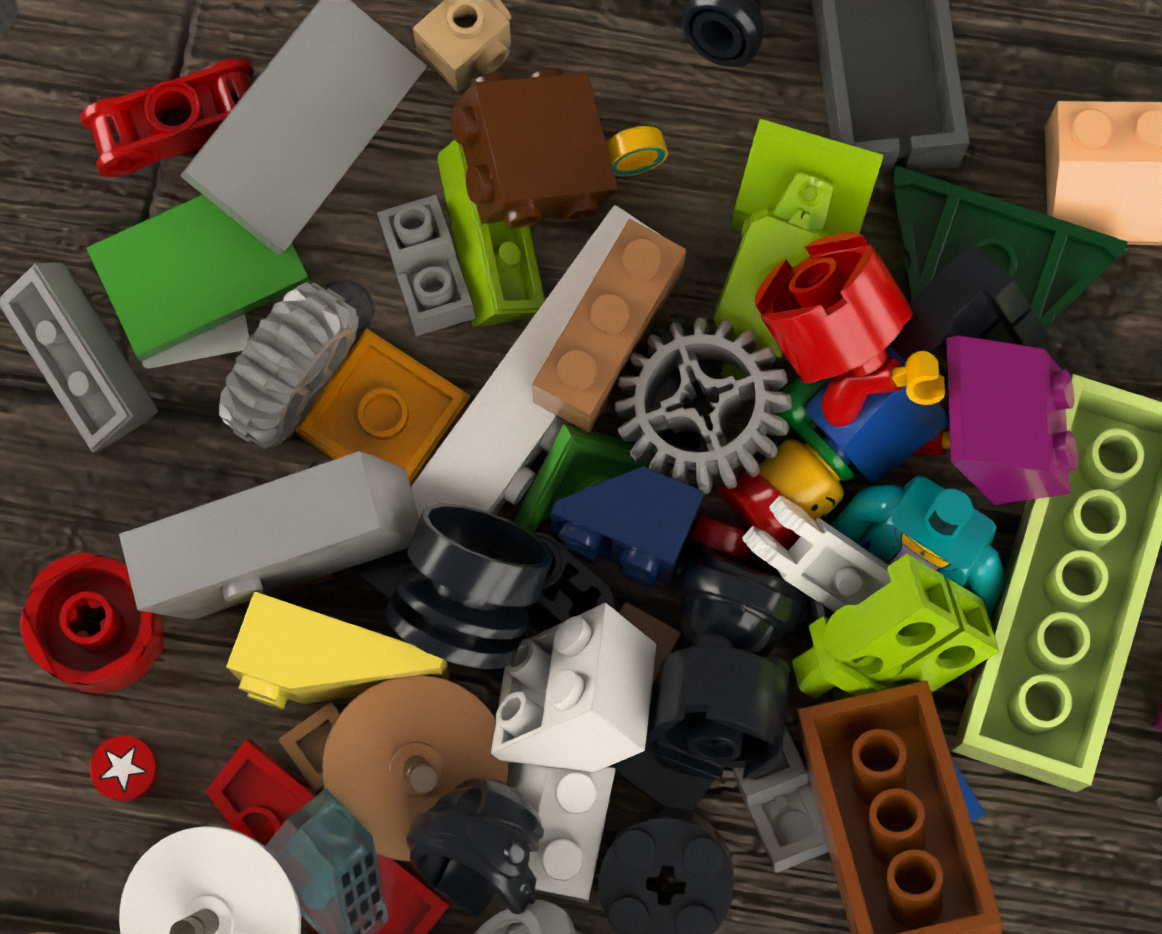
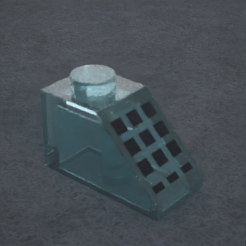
M326 788L290 816L264 849L271 854L288 876L298 897L300 914L319 934H375L387 923L388 914L374 838Z

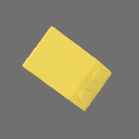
M255 591L226 666L241 681L239 689L247 692L248 698L278 709H284L287 699L303 705L357 697L371 686L388 679L428 675L448 680L451 674L446 660L428 654L412 644Z

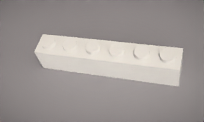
M614 205L411 486L419 519L426 506L438 503L464 505L497 515L506 501L513 505L520 501L536 476V473L530 470L532 464L543 449L547 452L550 451L563 424L572 425L533 402V381L628 219L657 233L656 231L618 206Z

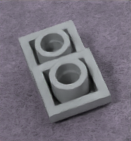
M437 195L377 212L416 337L475 319L473 304L456 258L453 242Z

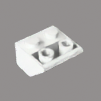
M603 603L578 616L570 617L563 623L535 636L521 640L513 663L504 669L491 754L501 761L596 772L645 751L657 644L607 603Z

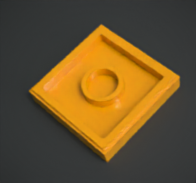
M366 328L299 423L295 432L299 437L334 460L362 451L406 468L411 487L472 400L469 394Z

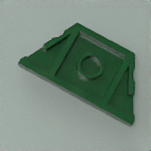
M897 165L891 179L909 303L973 243L1014 279L1029 303L1030 309L1033 310L1043 328L1046 329L1125 251L1128 243L1127 241Z

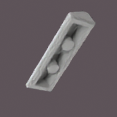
M35 263L0 296V308L92 453L103 450L157 414V407L63 263Z

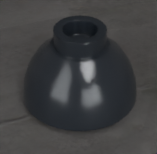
M690 0L682 11L681 25L687 41L698 54L708 61L725 67H740L748 64L755 58L762 44L764 34V22L759 0Z

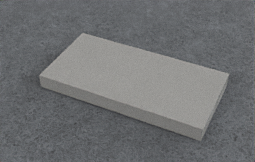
M319 0L180 176L279 256L292 243L420 77L427 65L351 0Z

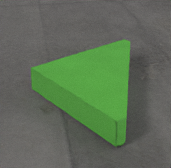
M563 424L513 521L528 531L535 532L540 522L551 517V511L556 500L642 466L649 468L652 459L637 464L630 455V451L636 444L635 442H625L621 438L591 431L589 434L578 427Z

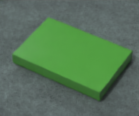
M200 195L86 248L135 355L140 362L276 300L306 282L310 283L309 277L292 243L284 253L279 256L276 255L204 195Z

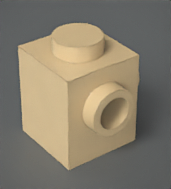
M444 0L413 27L416 51L458 93L478 74H491L506 60L510 53L509 47L511 46L509 22L511 15L500 0Z

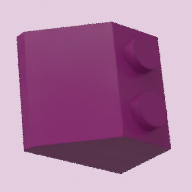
M965 336L946 338L951 462L994 505L1070 494L1069 471L1076 470L1078 454L1074 436L1071 431H1067L1066 409H1071L1074 406V389L1069 372L1066 369L1061 370L1045 349Z

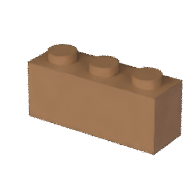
M628 219L533 381V402L590 434L615 391L619 378L624 375L630 365L629 358L631 354L637 353L682 275L686 254L685 248Z

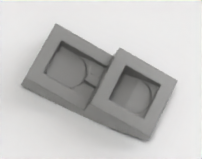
M785 725L780 762L774 770L759 777L742 779L744 768H731L775 873L829 852L813 792L809 785L808 773Z

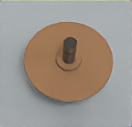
M415 675L388 679L360 693L344 708L336 719L327 738L323 753L322 779L324 791L329 806L339 824L356 842L368 850L387 858L410 861V849L407 846L406 837L414 817L425 813L442 796L466 780L485 778L507 784L508 761H501L491 754L496 725L494 716L467 689L454 682L435 676Z

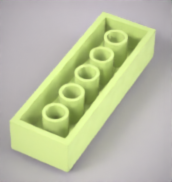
M1073 374L1071 380L1074 389V406L1071 409H1066L1067 431H1071L1075 439L1078 465L1076 470L1069 471L1070 494L1026 501L1005 571L1006 585L994 608L990 621L1000 652L976 667L951 751L1073 792H1078L1092 784L1162 541V402Z

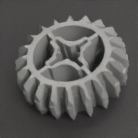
M306 282L287 292L283 301L274 304L271 313L264 320L260 321L258 329L252 337L247 339V345L242 353L235 358L236 364L226 377V387L220 393L219 416L222 417L224 423L234 430L233 433L248 443H256L263 449L278 446L285 439L292 437L295 429L350 352V346L356 340L359 317L356 315V309L344 302L345 298L330 288L326 290L316 283L310 284Z
M698 317L694 323V335L689 336L685 335L680 323L673 322L670 325L673 341L664 345L661 339L654 334L649 335L647 338V342L653 352L650 359L642 354H631L629 361L632 367L640 373L639 377L626 375L619 378L618 385L620 389L633 396L615 402V411L618 416L630 419L619 427V434L625 442L638 441L630 451V455L637 464L652 459L649 469L667 475L673 468L672 478L687 485L692 474L696 475L698 488L704 491V494L711 492L713 486L712 475L717 474L721 475L727 489L735 488L737 486V479L732 471L733 469L742 465L747 474L755 477L760 473L759 466L753 458L755 452L758 451L768 458H775L778 449L771 439L766 437V434L781 436L788 433L789 426L787 421L780 416L774 415L792 408V400L789 394L775 392L788 383L785 370H768L776 360L775 353L771 347L761 348L754 352L758 340L756 334L751 330L742 333L733 342L734 327L730 321L723 320L718 326L715 335H710L706 319ZM717 360L738 368L748 377L735 381L733 376L723 379L710 378L702 372L698 361ZM679 369L681 384L678 391L672 397L661 401V408L653 411V404L659 388L674 371ZM694 381H698L703 394H707L708 399L711 401L710 404L714 410L709 414L713 424L712 431H709L703 416L700 417L695 409L696 406L693 400L698 396L693 385ZM755 399L754 411L748 425L735 440L728 444L725 435L727 421L733 414L745 409V402ZM672 429L674 434L685 431L696 432L704 438L709 451L688 452L669 445L657 434Z

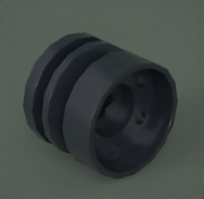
M438 503L426 506L420 516L407 552L413 566L402 569L395 584L397 591L392 595L384 614L389 626L410 644L428 654L451 663L478 669H500L511 665L521 643L519 636L524 635L530 620V616L524 606L536 603L554 558L553 553L548 545L532 532L490 512L457 504Z

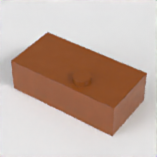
M928 681L797 709L800 749L851 934H1002L1003 923Z

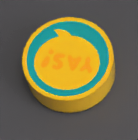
M637 126L623 130L606 142L615 176L625 177L647 172L659 166L668 157V150L661 130L652 126Z

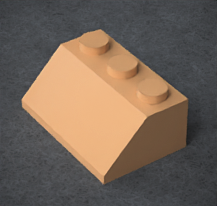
M1058 101L1044 127L1047 215L1127 241V245H1162V102Z

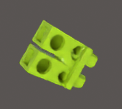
M906 553L887 567L891 579L890 583L860 604L843 606L830 619L822 616L808 626L814 646L792 661L798 687L803 693L815 699L831 689L834 701L922 681H928L932 693L1000 652L983 599L949 578L944 580V576Z

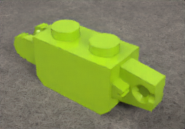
M797 170L775 209L766 207L751 214L716 303V312L713 318L717 328L723 320L732 322L734 327L733 342L742 333L751 330L756 334L758 340L754 352L761 348L771 347L775 356L781 358L783 352L763 323L761 314L755 306V296L764 279L776 266L787 259L793 268L810 257L805 246L828 236V231L824 226L834 187L833 183L829 180L806 171ZM725 362L721 364L723 371L720 372V376L723 378L733 376L735 381L748 377L731 364Z

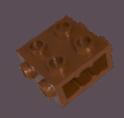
M549 68L535 72L528 78L508 79L504 73L487 74L473 80L469 89L454 104L451 115L452 133L456 142L462 144L468 168L466 172V189L470 200L477 204L481 224L505 221L507 228L515 229L533 225L541 221L543 217L562 215V219L565 222L581 221L595 216L599 212L598 207L618 190L588 72L564 74L560 68Z

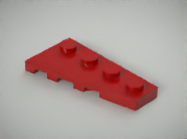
M252 739L243 742L205 791L233 830L252 837L264 845L280 861L294 884L301 917L314 934H354L359 928L361 934H430L453 904L434 890L422 877L401 860L381 856L356 842L339 824L326 799ZM372 852L374 864L366 870L364 858ZM361 862L362 874L355 879L353 867ZM375 870L377 882L372 887H369L368 875ZM349 871L351 883L343 889L341 877ZM364 879L366 892L358 898L356 885ZM378 888L381 900L373 906L371 894ZM350 890H353L354 902L347 907L345 895ZM367 898L369 910L362 915L360 903ZM356 907L358 920L350 926L348 913ZM382 909L383 915L376 921L375 914ZM371 919L372 925L364 930V924Z

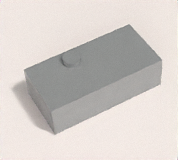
M358 451L120 533L119 537L137 610L194 620L251 601L254 591L269 595L409 548L419 522V516L406 468Z

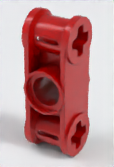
M231 58L222 60L204 70L170 81H163L158 85L124 96L105 98L86 107L80 113V120L86 130H91L100 156L96 161L99 174L109 178L128 175L147 165L202 148L236 105L233 102L231 93H234L239 101L252 85L250 78L253 76L254 69L249 59ZM181 109L190 113V117L178 126H168L161 123L164 115L172 110ZM113 131L118 132L119 143H115L112 136Z

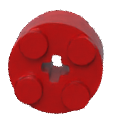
M842 232L818 239L805 246L810 257L793 268L788 260L785 259L769 273L756 293L755 306L761 314L763 323L800 380L804 383H813L820 379L835 377L852 371L855 376H864L876 371L887 360L888 353L885 348L897 337L913 314L912 308L876 249L871 244H868L863 235L857 232Z
M77 553L65 556L43 569L29 588L31 592L27 598L24 611L22 610L20 620L21 635L25 647L33 660L42 669L74 689L85 693H108L123 689L140 679L164 650V615L137 610L127 565L118 560L91 553ZM97 612L104 619L100 622L101 630L91 636L85 631L90 627L87 616Z

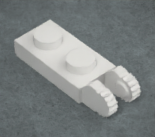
M779 495L769 508L784 527L792 529L801 536L788 551L766 531L754 526L742 537L751 551L776 568L785 581L819 603H822V605L834 613L843 606L860 604L891 582L887 569L889 565L819 517L814 521L802 508L790 502L784 496Z

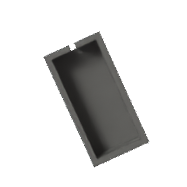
M811 0L830 139L883 154L878 176L891 175L896 162H902L903 168L916 172L958 168L969 145V136L948 0Z

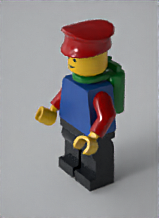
M971 243L909 303L913 311L912 317L904 325L897 337L885 348L888 353L887 360L876 371L864 376H855L852 371L835 377L820 379L813 383H804L797 375L780 391L790 395L792 408L785 412L774 414L786 420L789 426L786 435H774L772 437L779 445L775 458L767 457L758 465L760 473L755 477H751L742 468L736 477L737 486L735 488L727 489L724 483H718L716 490L719 497L749 529L754 526L766 531L788 551L801 536L792 529L784 527L775 518L774 513L770 511L769 507L779 495L798 505L815 521L818 517L823 519L842 501L844 491L839 481L846 482L855 476L847 466L849 463L868 482L872 483L879 481L912 455H946L947 449L950 448V431H947L950 421L946 338L965 336L1035 348L1039 347L1049 338L1037 316L1030 309L1029 303L1014 279L976 245Z

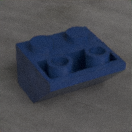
M642 466L556 500L551 511L552 537L560 540L561 544L581 561L594 563L596 557L599 556L620 565L618 574L631 582L648 588H654L656 581L670 586L678 561L684 553L690 539V533L700 513L704 491Z

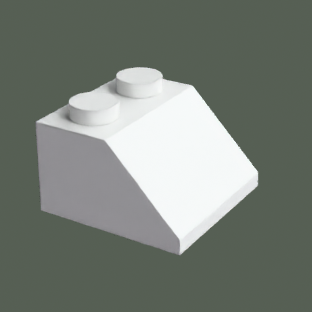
M508 761L507 785L516 788L535 807L544 829L543 838L538 840V851L530 852L528 862L530 869L537 879L534 893L589 904L616 768L605 767L596 772Z

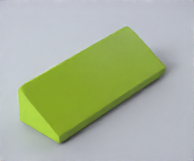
M454 140L439 152L437 159L459 266L476 317L471 320L473 327H487L534 317L545 302V296L530 227L511 229L506 227L505 221L481 224L477 204L470 200L466 189V172L468 168L462 144H458Z

